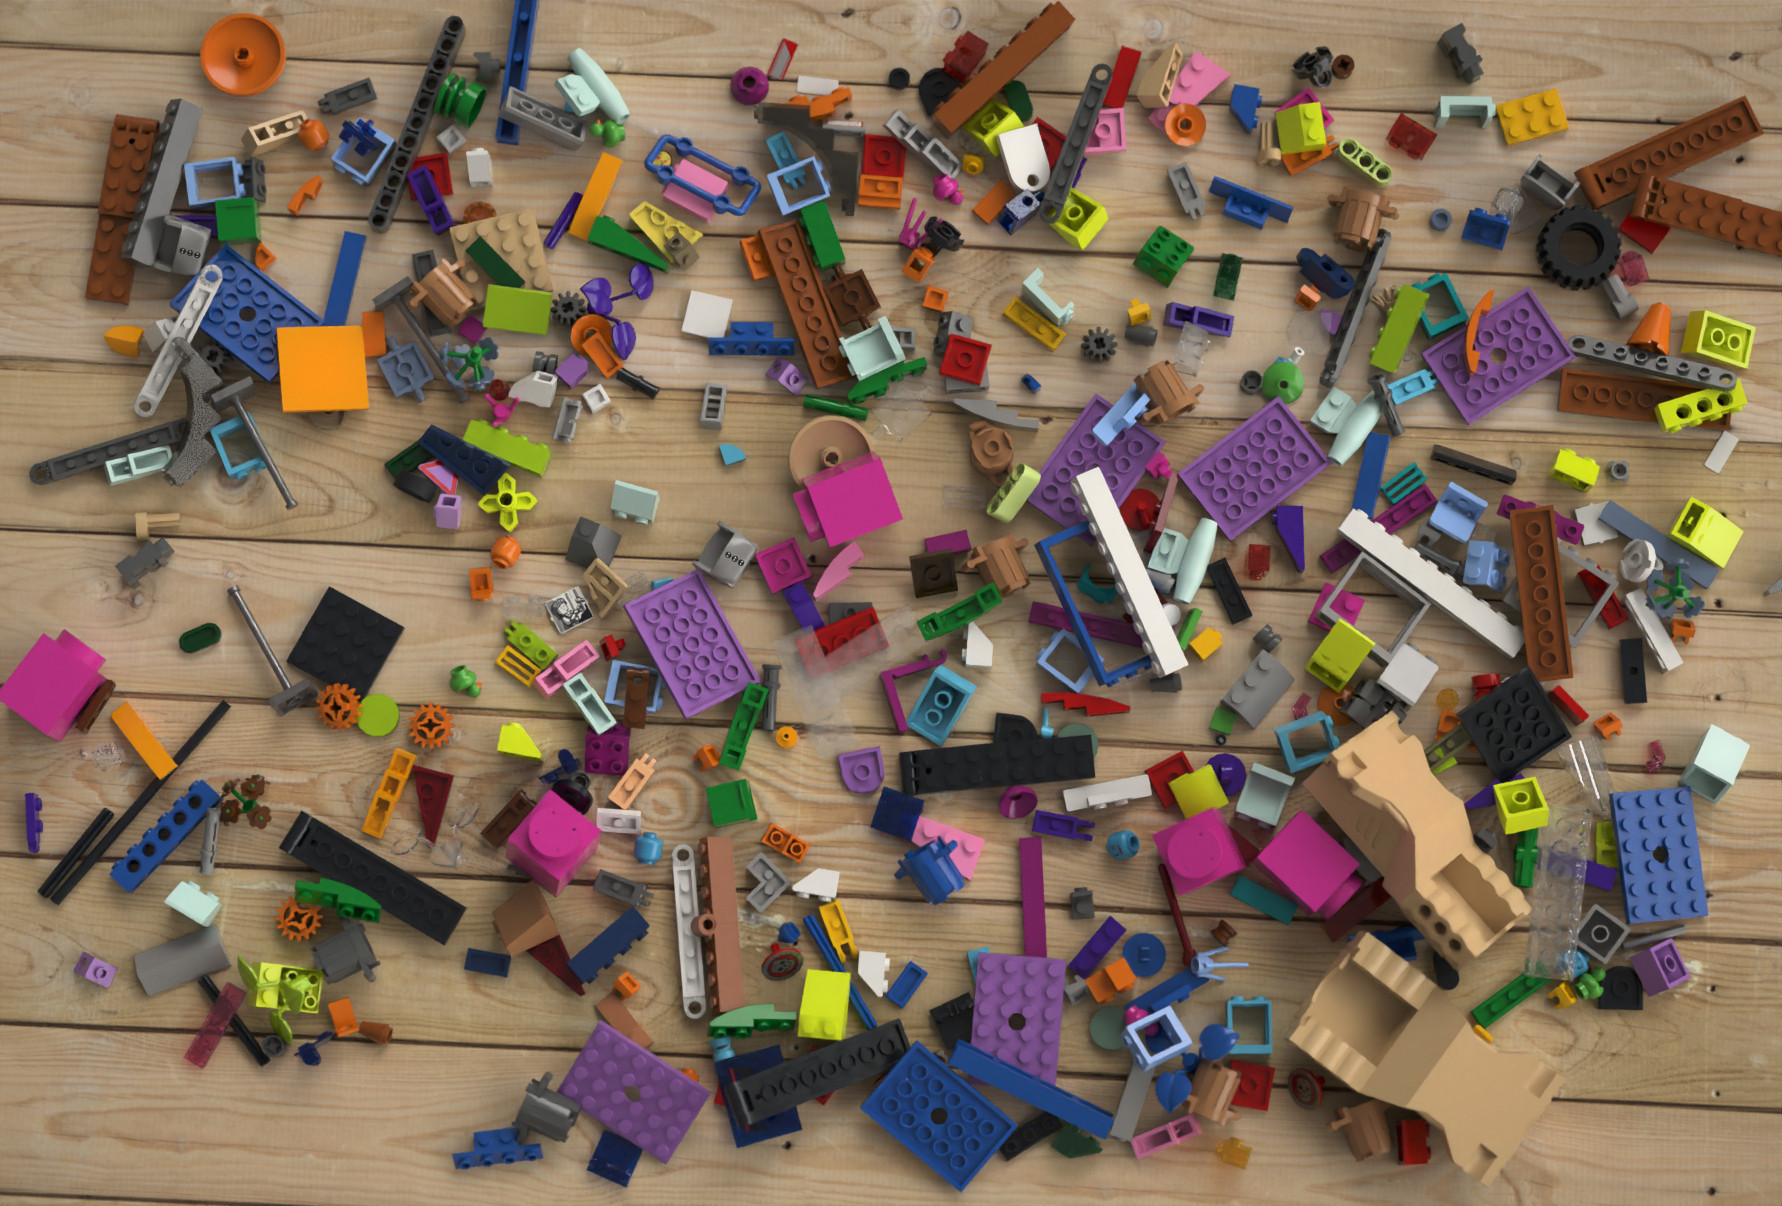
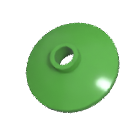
M1289 362L1272 364L1262 376V390L1270 401L1279 396L1285 404L1292 403L1299 398L1304 389L1302 372L1297 366ZM1283 380L1287 381V386L1285 388H1281L1279 386L1280 382Z

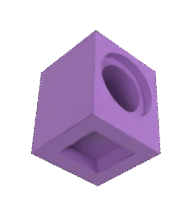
M572 353L555 370V373L572 390L590 372L587 367L589 363L581 355L576 357Z

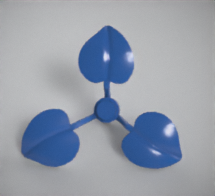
M1159 1021L1157 1022L1159 1031L1156 1035L1148 1036L1145 1034L1146 1046L1154 1054L1174 1046ZM1220 1024L1209 1025L1201 1032L1199 1041L1202 1044L1199 1047V1056L1195 1053L1180 1054L1183 1057L1182 1065L1186 1070H1177L1174 1075L1169 1072L1163 1073L1158 1078L1155 1086L1157 1099L1167 1112L1172 1113L1176 1107L1188 1098L1191 1092L1190 1080L1182 1074L1195 1075L1199 1063L1203 1061L1204 1057L1211 1061L1224 1057L1236 1044L1239 1034Z

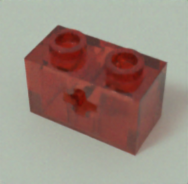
M967 30L964 36L960 35L955 41L954 50L952 52L948 51L943 58L945 63L943 71L964 84L965 80L971 75L986 54L989 43Z
M1401 113L1389 131L1386 140L1389 141L1388 144L1393 148H1401L1406 151L1410 158L1422 161L1436 139L1437 134ZM1413 136V140L1409 142L1407 139Z
M1248 545L1245 550L1244 576H1249V580H1262V577L1265 578L1269 573L1271 545Z

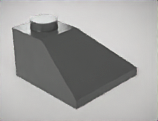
M580 516L565 559L589 568L592 562L599 558L609 567L622 536L599 523Z

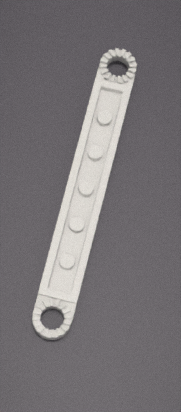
M207 265L200 272L134 402V409L139 416H151L161 401L222 281V271L218 266ZM208 271H214L218 274L215 281H208L205 278ZM144 400L150 402L151 408L147 411L141 410L139 408L140 402Z
M681 844L673 850L672 860L683 1002L686 1015L692 1019H699L706 1012L701 937L695 936L691 931L692 920L699 916L695 858L692 848ZM685 849L689 852V859L683 862L677 859L679 850ZM692 1002H699L701 1004V1011L698 1014L690 1013L689 1005Z

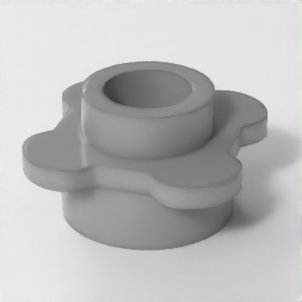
M1610 461L1607 467L1610 470L1609 481L1622 480L1626 482L1629 480V463L1627 461L1616 463Z

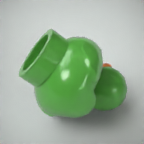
M597 119L596 122L590 125L589 132L592 136L599 137L603 134V145L605 147L613 148L619 141L625 140L623 124H616L612 120H607L602 125Z
M465 665L457 666L450 671L451 679L449 684L454 692L459 693L460 690L466 689L468 696L473 698L479 696L482 683H475L476 675L474 672L467 670Z
M1589 967L1590 974L1583 973L1579 977L1578 983L1574 985V989L1582 1000L1587 998L1596 999L1602 995L1604 989L1599 986L1598 982L1605 978V970L1603 968Z

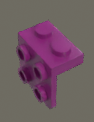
M617 723L598 735L588 724L585 741V772L624 776L628 771L629 742L632 728H623V723Z

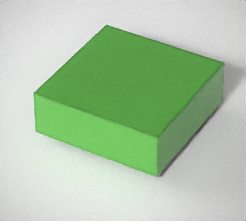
M1216 707L1209 728L1230 735L1237 714Z

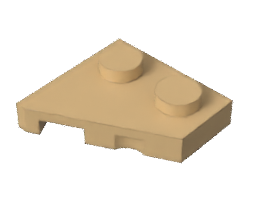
M599 558L595 559L583 574L586 584L590 587L592 599L596 600L600 612H598L599 616L606 618L629 586Z

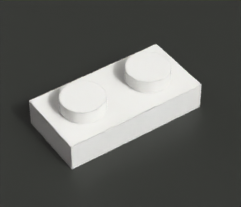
M598 808L596 827L603 832L640 834L641 811Z

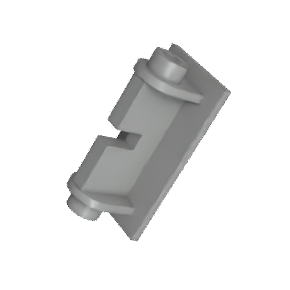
M563 397L552 435L553 439L568 445L571 443V440H574L573 436L577 426L575 422L579 419L580 411L583 409L581 401H572Z

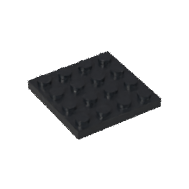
M329 586L286 662L328 685L334 686V684L340 683L342 686L348 684V690L355 688L354 695H360L361 697L357 701L362 702L369 693L405 627Z
M1526 666L1456 713V716L1494 778L1498 779L1501 783H1504L1572 737L1529 666Z

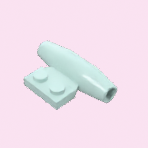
M579 48L573 51L568 56V61L576 75L570 74L557 79L554 84L573 111L580 117L593 112L598 106L616 124L626 121L630 116V112L619 91L601 67L582 49Z
M1333 387L1310 420L1312 425L1325 433L1337 434L1327 456L1337 466H1342L1360 448L1379 420L1383 410L1380 403L1374 399L1375 393L1373 390L1356 406L1352 397Z
M1201 518L1190 540L1182 533L1164 528L1153 550L1148 568L1169 575L1177 574L1174 600L1189 605L1201 585L1214 549L1217 522Z

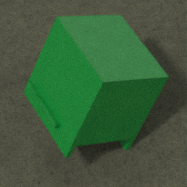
M254 197L215 200L218 241L223 246L225 244L238 245L262 242L259 204Z
M747 779L706 788L714 827L722 828L757 819L751 787Z

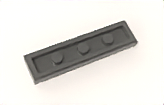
M434 250L412 254L418 282L437 267ZM424 304L430 336L434 337L452 333V329L444 325Z

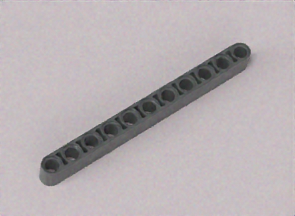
M450 16L444 23L369 214V224L374 232L378 234L386 233L391 226L408 183L407 174L412 171L415 158L418 157L433 119L438 92L451 73L465 37L466 28L462 19L458 16ZM453 25H460L459 30L455 32L450 30ZM444 45H453V47L450 50H443ZM444 63L445 67L442 70H436V65ZM430 83H438L435 89H428ZM425 101L430 102V105H429L428 108H426V109H421V108H420V105H421L423 102H425ZM422 121L421 127L417 129L412 127L414 122ZM409 140L415 141V144H414L413 147H411V148H406V147H405V144H406L407 141H409ZM400 160H407L406 166H397ZM393 179L400 180L396 187L390 186V182ZM385 199H392V203L389 206H382V202ZM378 218L384 219V223L381 226L374 225Z

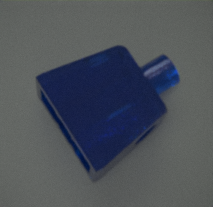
M1028 189L1024 190L1003 206L997 221L1012 236L1037 214L1045 194L1040 189L1033 193Z

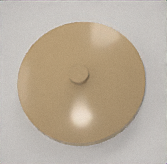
M839 415L820 416L803 425L794 436L789 449L790 471L796 483L804 490L802 478L874 451V447L866 431L855 421Z

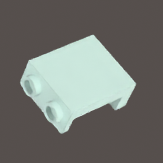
M1440 96L1435 106V128H1444L1449 116H1480L1481 128H1486L1489 122L1492 121V116H1495V103H1492V97Z
M1037 268L1023 282L1021 292L1056 327L1060 324L1066 325L1073 317L1074 304L1070 302L1061 309L1039 287L1043 282L1044 273Z
M886 316L878 319L879 324L846 340L843 337L839 338L842 345L838 346L843 358L848 357L850 361L847 364L852 376H857L859 381L906 359Z
M1254 762L1234 813L1238 814L1237 818L1246 822H1250V819L1259 822V827L1270 830L1271 827L1276 828L1295 778Z

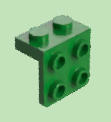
M1158 226L1141 248L1133 265L1168 288L1179 269L1192 254L1194 247L1163 226Z

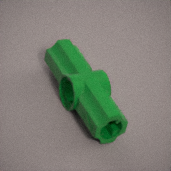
M1538 828L1518 832V841L1515 845L1513 857L1515 863L1513 886L1533 888L1534 870L1539 855V847L1537 846Z

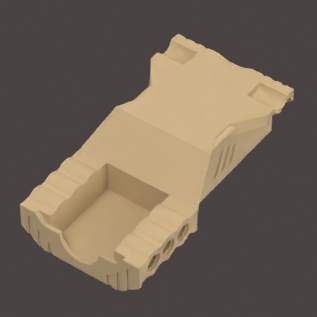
M1391 710L1364 731L1331 752L1323 760V764L1302 784L1383 875L1384 881L1382 886L1399 905L1398 908L1439 955L1444 957L1457 972H1460L1533 910V908L1524 899L1521 890L1510 883L1506 873L1495 866L1492 857L1484 853L1477 846L1463 801L1447 791L1431 773L1421 742L1414 734L1406 735L1400 730L1398 725L1400 718Z
M1360 931L1340 951L1339 956L1335 958L1302 1003L1299 1011L1294 1014V1018L1290 1021L1289 1028L1286 1030L1283 1038L1351 1090L1415 1111L1439 1130L1450 1161L1480 1182L1481 1185L1489 1188L1494 1178L1500 1173L1501 1168H1504L1506 1161L1514 1154L1526 1133L1539 1119L1545 1107L1549 1105L1552 1097L1557 1094L1558 1089L1562 1087L1566 1080L1546 1067L1531 1053L1500 1051L1493 1048L1472 1031L1467 1019L1436 984L1371 934Z

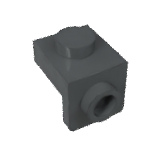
M1488 828L1479 829L1473 836L1477 846L1486 854L1499 843L1495 839L1497 835Z

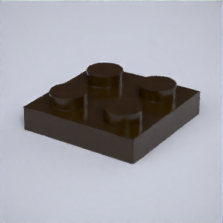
M952 549L909 556L916 598L958 591Z

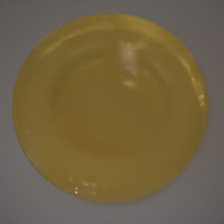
M1446 688L1438 693L1436 702L1439 708L1449 711L1458 705L1459 696L1453 689Z

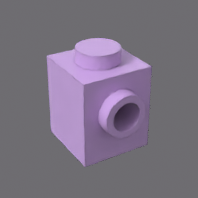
M440 493L438 503L434 505L433 518H436L437 527L458 529L462 518V496Z

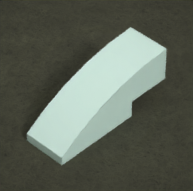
M166 445L128 454L124 458L107 461L103 467L109 486H113L174 467L175 462L170 446Z
M581 672L563 683L565 693L598 735L617 724Z

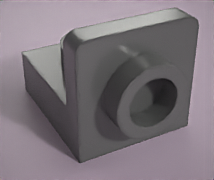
M1087 887L1074 888V892L1070 893L1073 920L1095 918L1092 890L1087 891Z

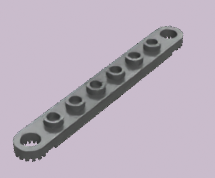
M1101 63L1094 66L1087 81L1039 210L1040 217L1045 223L1052 224L1057 222L1062 214L1113 78L1112 69L1107 64ZM1099 70H1105L1108 72V76L1100 80L1097 79L1096 73ZM1053 207L1056 210V214L1054 217L1048 218L1044 215L1045 209Z
M1383 228L1379 229L1375 245L1371 251L1368 248L1324 365L1326 367L1319 378L1320 384L1331 388L1337 382L1342 367L1347 361V354L1355 340V333L1362 321L1363 311L1369 303V295L1377 282L1379 269L1384 263V256L1391 240V233Z
M1574 335L1568 340V346L1575 356L1584 357L1587 360L1711 390L1717 389L1723 392L1732 391L1737 384V377L1730 370L1584 335ZM1579 342L1584 344V347L1578 349L1573 345ZM1726 377V379L1728 378L1732 382L1723 384L1720 382V379L1722 380V378L1725 379Z
M188 418L167 422L34 464L30 468L29 477L37 485H46L103 467L105 462L127 457L128 454L166 445L171 446L190 440L195 436L197 428L195 423ZM185 423L191 426V431L187 435L181 434L179 430L180 426ZM41 468L45 469L47 473L45 478L36 479V471Z

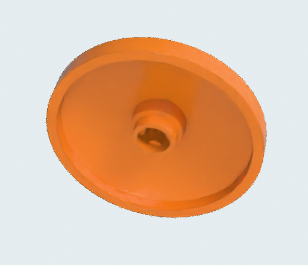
M249 13L234 14L218 21L206 34L200 51L201 66L208 80L221 92L235 97H250L266 91L278 80L285 66L286 48L279 31L265 18Z

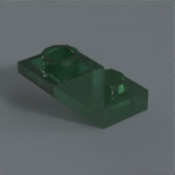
M1222 253L1214 286V297L1234 301L1243 257Z

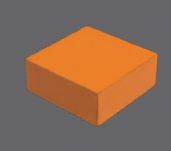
M928 286L922 307L942 313L949 291Z

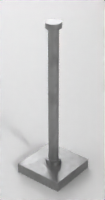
M407 276L372 300L379 311L390 304H396L445 377L446 371L451 370L448 366H444L439 352L403 301V296L410 290H413L411 288L413 282ZM451 386L459 397L458 401L460 404L471 398L470 394H466L464 389Z
M249 376L212 394V407L216 414L231 406L235 407L286 502V509L291 510L299 504L297 500L293 499L241 402L255 395L254 383Z
M239 585L233 586L227 592L236 602L284 689L283 692L268 700L271 707L282 717L318 696V693L307 679L300 681L294 686L291 685L244 601Z

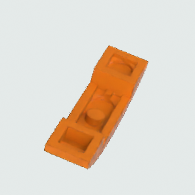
M1489 290L1474 309L1466 327L1463 355L1468 376L1471 377L1476 373L1480 352L1472 350L1480 314L1487 316L1489 313L1494 290Z

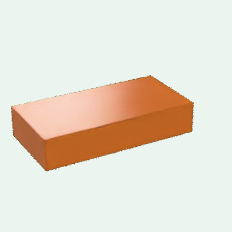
M1001 179L974 207L972 212L989 225L1015 198L1017 193Z
M598 331L580 344L605 378L608 379L624 366Z

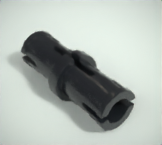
M624 367L620 369L616 377L617 380L632 387L633 391H639L653 400L660 390V387L644 380L643 376H637Z

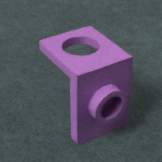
M780 358L775 360L765 374L767 377L780 382L795 396L798 395L808 381V378L795 366ZM781 365V369L774 374L776 367Z
M83 951L73 971L108 988L118 968ZM87 959L85 967L81 969L83 962Z

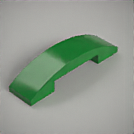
M994 582L975 591V595L940 613L934 612L918 620L916 623L925 641L955 631L999 606L1003 600Z
M751 682L747 683L730 724L719 764L738 771L740 770L747 751L745 749L769 689Z

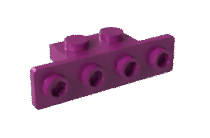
M1503 495L1496 514L1510 520L1509 510L1539 507V505L1533 502L1526 503L1511 496ZM1554 511L1557 537L1577 545L1584 525L1560 516L1558 512Z

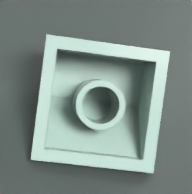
M616 480L610 509L612 512H615L614 516L626 519L629 516L635 518V522L647 525L648 522L653 523L660 497L657 491Z
M182 881L166 898L165 903L199 924L209 927L222 907V904L217 902L219 897L209 891L207 894L199 891L201 886L192 881H189L188 884Z

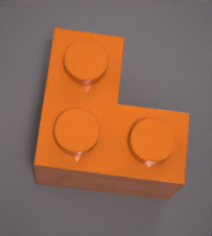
M1122 957L1087 978L1085 982L1095 1002H1102L1104 1005L1113 1000V994L1119 990L1123 994L1135 987L1133 982L1137 979L1125 958Z

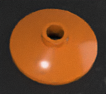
M1189 103L1176 105L1168 112L1165 118L1166 134L1177 145H1193L1200 141L1205 134V116L1195 105ZM1182 121H1185L1187 124L1185 129H1182L1180 126Z
M596 314L582 316L574 323L571 329L570 336L573 347L580 354L589 357L580 345L588 339L587 334L589 331H598L610 347L612 344V327L610 323L602 316Z
M1346 684L1338 693L1330 686L1325 687L1318 697V710L1323 711L1327 716L1330 715L1334 725L1342 726L1351 723L1350 719L1339 712L1341 707L1337 706L1336 701L1341 699L1345 703L1349 696L1356 697L1352 694L1354 688Z

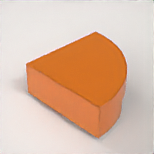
M260 242L255 251V264L263 272L277 258Z

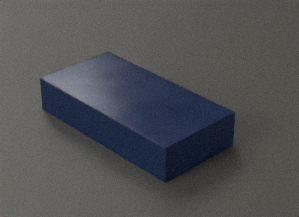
M468 948L464 970L508 978L512 956Z

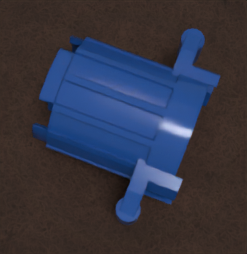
M939 835L937 839L926 843L914 852L912 850L904 854L905 859L903 861L901 859L897 861L901 868L895 872V878L900 880L909 874L926 901H929L931 905L943 902L948 899L947 895L954 890L958 892L965 885L963 876L949 856L957 848L958 843L955 840H951L946 844Z

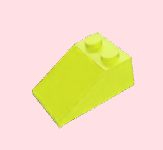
M1706 310L1689 311L1681 353L1698 359L1747 369L1756 327Z
M807 969L799 1016L798 1036L831 1040L846 1039L851 973Z

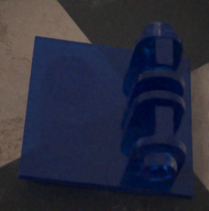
M562 749L558 753L562 766L539 777V780L543 784H552L560 779V775L564 773L569 775L578 771V766L582 765L578 758L574 759L569 750Z
M884 786L870 827L911 842L920 814L923 813L925 801Z
M325 1031L316 1037L318 1041L314 1043L307 1042L298 1047L299 1052L294 1055L295 1057H301L307 1065L317 1066L321 1063V1056L317 1048L338 1035L336 1032Z
M604 1129L586 1170L627 1188L643 1149L631 1141Z

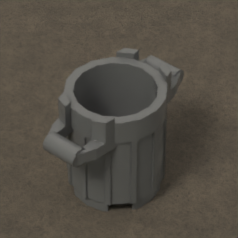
M339 916L338 919L342 923L344 930L315 944V947L311 948V951L314 952L312 956L318 969L322 970L327 978L324 980L328 985L337 983L361 970L364 971V976L369 982H374L376 976L372 969L381 965L380 960L377 961L364 933L366 931L364 925L360 923L359 919L351 923L349 918Z
M546 1072L540 1081L532 1078L531 1082L533 1084L529 1083L525 1090L528 1093L516 1117V1122H512L513 1126L521 1129L517 1136V1140L521 1143L528 1137L529 1130L557 1142L565 1143L569 1137L567 1134L571 1126L574 1127L581 1105L577 1104V1101L547 1088L553 1077L550 1072Z

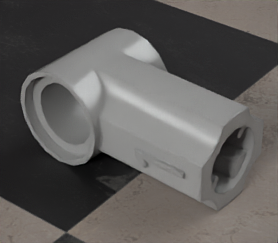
M1618 274L1600 283L1611 302V309L1618 320L1639 310L1636 299L1631 293L1627 292Z

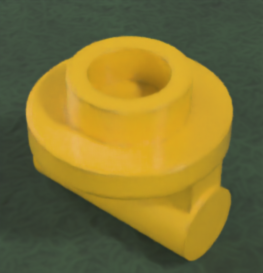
M964 154L963 170L971 175L981 173L985 157Z

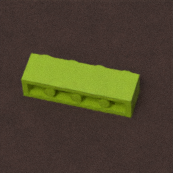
M1403 284V287H1398L1394 296L1397 299L1394 307L1391 306L1386 315L1388 319L1385 327L1382 326L1377 338L1380 340L1377 347L1373 346L1370 351V364L1391 373L1397 372L1428 301L1429 293L1407 284Z
M478 418L475 421L471 419L463 440L511 463V466L543 478L552 457V452L548 450L549 446L537 442L535 445L530 443L529 438L517 434V437L510 435V431L498 426L495 429L490 427V423Z

